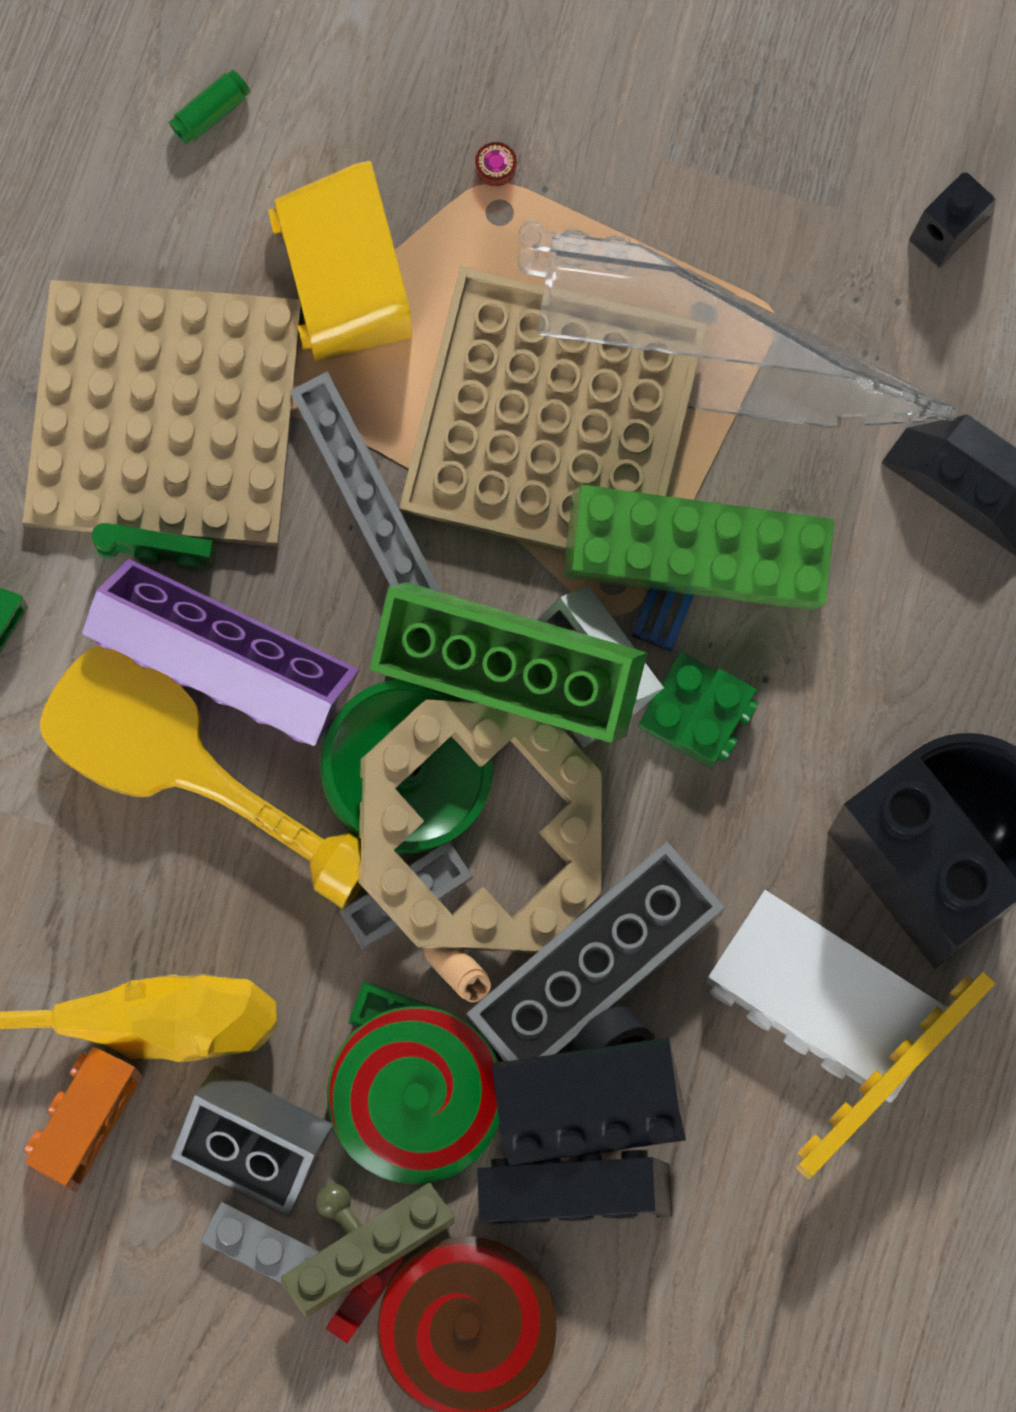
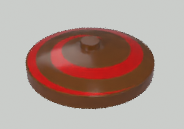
M479 1237L445 1239L435 1242L411 1256L390 1280L381 1301L377 1324L380 1351L393 1380L412 1400L432 1412H501L510 1408L529 1394L544 1375L553 1354L557 1330L556 1314L551 1294L533 1265L518 1252L506 1245Z

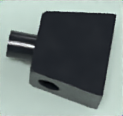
M964 171L925 209L909 241L940 268L994 214L996 199L969 173ZM939 228L943 234V239L937 237L931 229Z

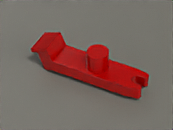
M406 1255L354 1287L325 1329L345 1343H348L380 1298L392 1277L401 1267Z

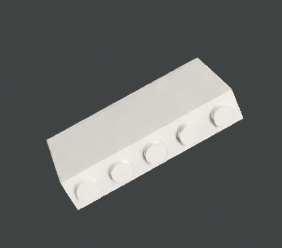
M766 890L758 899L705 982L712 987L709 993L720 1002L732 1007L734 1002L749 1011L746 1017L757 1026L769 1031L771 1026L786 1035L783 1041L788 1046L804 1055L811 1051L823 1059L821 1066L840 1079L848 1075L861 1085L876 1070L884 1075L893 1066L894 1062L889 1056L906 1038L914 1044L925 1032L919 1024L937 1006L943 1012L948 1008ZM909 1076L892 1092L886 1101L891 1103L897 1097Z

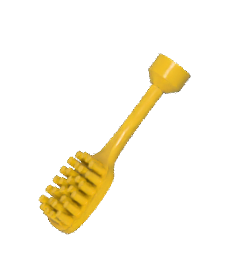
M99 645L86 651L67 669L51 692L40 718V731L43 739L63 762L98 785L121 794L134 797H150L164 789L178 787L216 801L309 860L314 891L342 909L348 907L362 889L361 884L358 882L359 863L361 862V838L353 832H348L323 839L235 780L203 747L201 740L202 718L199 710L189 694L181 685L174 682L170 676L153 668L142 667L135 663L132 658L114 649H106Z

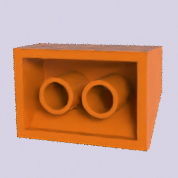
M94 1046L89 1054L82 1052L70 1071V1076L74 1077V1080L66 1093L59 1091L47 1111V1114L52 1116L43 1132L38 1129L34 1132L24 1150V1153L29 1155L25 1164L75 1193L143 1078L134 1066Z

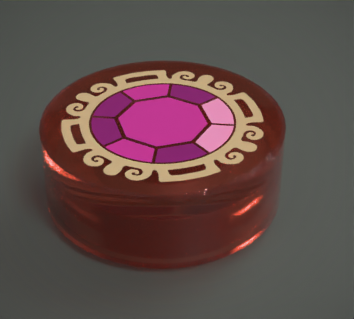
M491 142L479 149L475 157V171L483 183L490 186H502L510 182L515 176L517 158L514 151L508 145L501 142Z

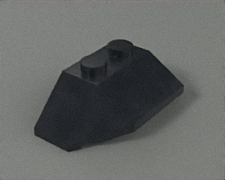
M968 414L906 428L885 456L882 464L1016 556V447Z

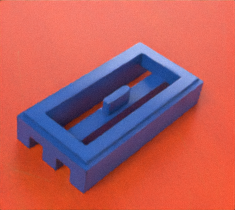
M650 589L632 632V637L672 652L694 595L685 594L667 639L659 637L676 592H667L653 629L649 633L644 631V628L660 591Z

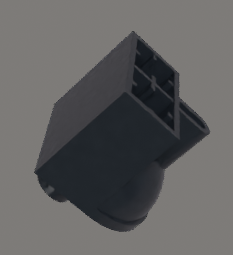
M958 733L943 736L922 745L844 803L828 831L831 838L934 969H937L1001 920L1016 905V746L989 735Z

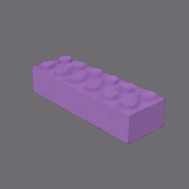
M130 559L96 590L81 633L93 639L96 644L103 648L114 649L132 658L135 663L142 667L153 668L166 674L179 685L197 689L209 695L218 704L230 705L248 714L254 721L261 724H269L287 733L293 740L300 743H308L314 747L325 735L334 716L346 704L359 669Z

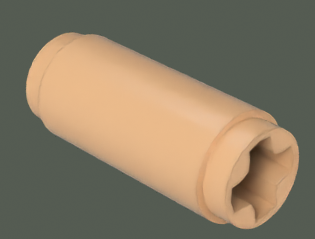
M443 947L423 948L427 962L462 999L469 1002H478L487 996L491 988L488 974L465 950Z

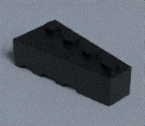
M648 1150L621 1151V1159L604 1160V1153L577 1156L578 1162L561 1163L560 1158L534 1162L532 1165L509 1166L507 1158L491 1159V1167L477 1168L479 1222L490 1225L550 1222L551 1218H559V1221H588L594 1219V1216L601 1215L602 1218L634 1219L638 1216V1213H651L656 1215V1218L672 1217L670 1164L654 1157H648Z

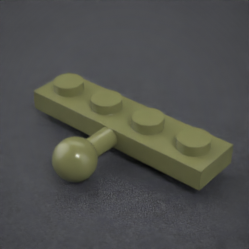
M331 1183L319 1190L316 1196L317 1210L322 1216L328 1219H335L346 1235L281 1276V1284L305 1318L454 1224L455 1216L430 1183L363 1225L360 1224L350 1210L351 1197L344 1186Z

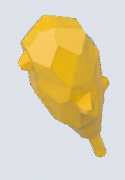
M175 974L131 980L106 992L55 1004L52 1010L0 1011V1029L53 1028L57 1035L104 1044L130 1059H167L176 1062L197 1061L218 1056L255 1052L267 1042L278 1028L276 1001L252 981L243 978L217 977L207 974L187 976Z

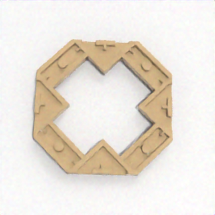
M426 699L361 758L360 778H363L359 821L361 862L359 863L358 882L417 947L461 948L462 950L492 952L497 950L517 951L519 953L536 954L569 926L601 894L602 772L562 728L480 703ZM451 736L479 767L486 764L500 749L511 741L567 803L538 831L564 860L566 865L512 918L484 887L478 889L451 914L394 851L424 822L395 788Z

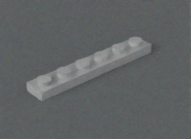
M328 371L290 390L390 586L408 582L442 592Z

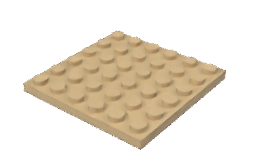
M460 266L399 506L400 512L566 551L572 493L580 485L666 496L707 324Z
M50 280L22 521L24 527L92 532L98 524L110 523L211 540L219 543L279 547L293 396L290 390L294 389L299 344L297 325L301 324L302 313L300 299Z

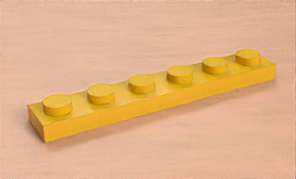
M984 972L977 976L975 980L967 974L949 993L955 1001L944 1012L937 1006L919 1024L925 1032L914 1044L906 1038L889 1056L894 1062L893 1066L884 1075L876 1070L858 1088L864 1096L853 1107L845 1102L828 1120L833 1126L832 1130L822 1140L814 1134L797 1152L803 1160L795 1168L807 1180L813 1177L996 983Z

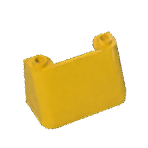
M371 161L353 164L274 199L275 208L268 209L273 234L281 233L285 241L305 324L297 325L303 350L311 348L314 362L412 339V322L408 298Z

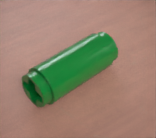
M232 69L227 74L221 75L173 115L174 118L168 123L181 141L187 145L192 140H197L242 103L251 91L242 77Z

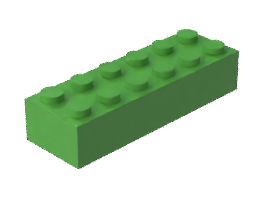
M580 485L572 493L563 578L814 611L825 605L827 600L834 519Z
M404 582L388 587L369 670L613 743L626 737L628 734L647 652Z

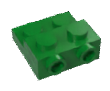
M680 651L661 684L664 689L652 699L638 724V728L713 769L718 759L726 762L735 748L738 739L733 737L732 734L739 722L748 725L759 705L757 701L753 700L757 689L720 668L716 671Z

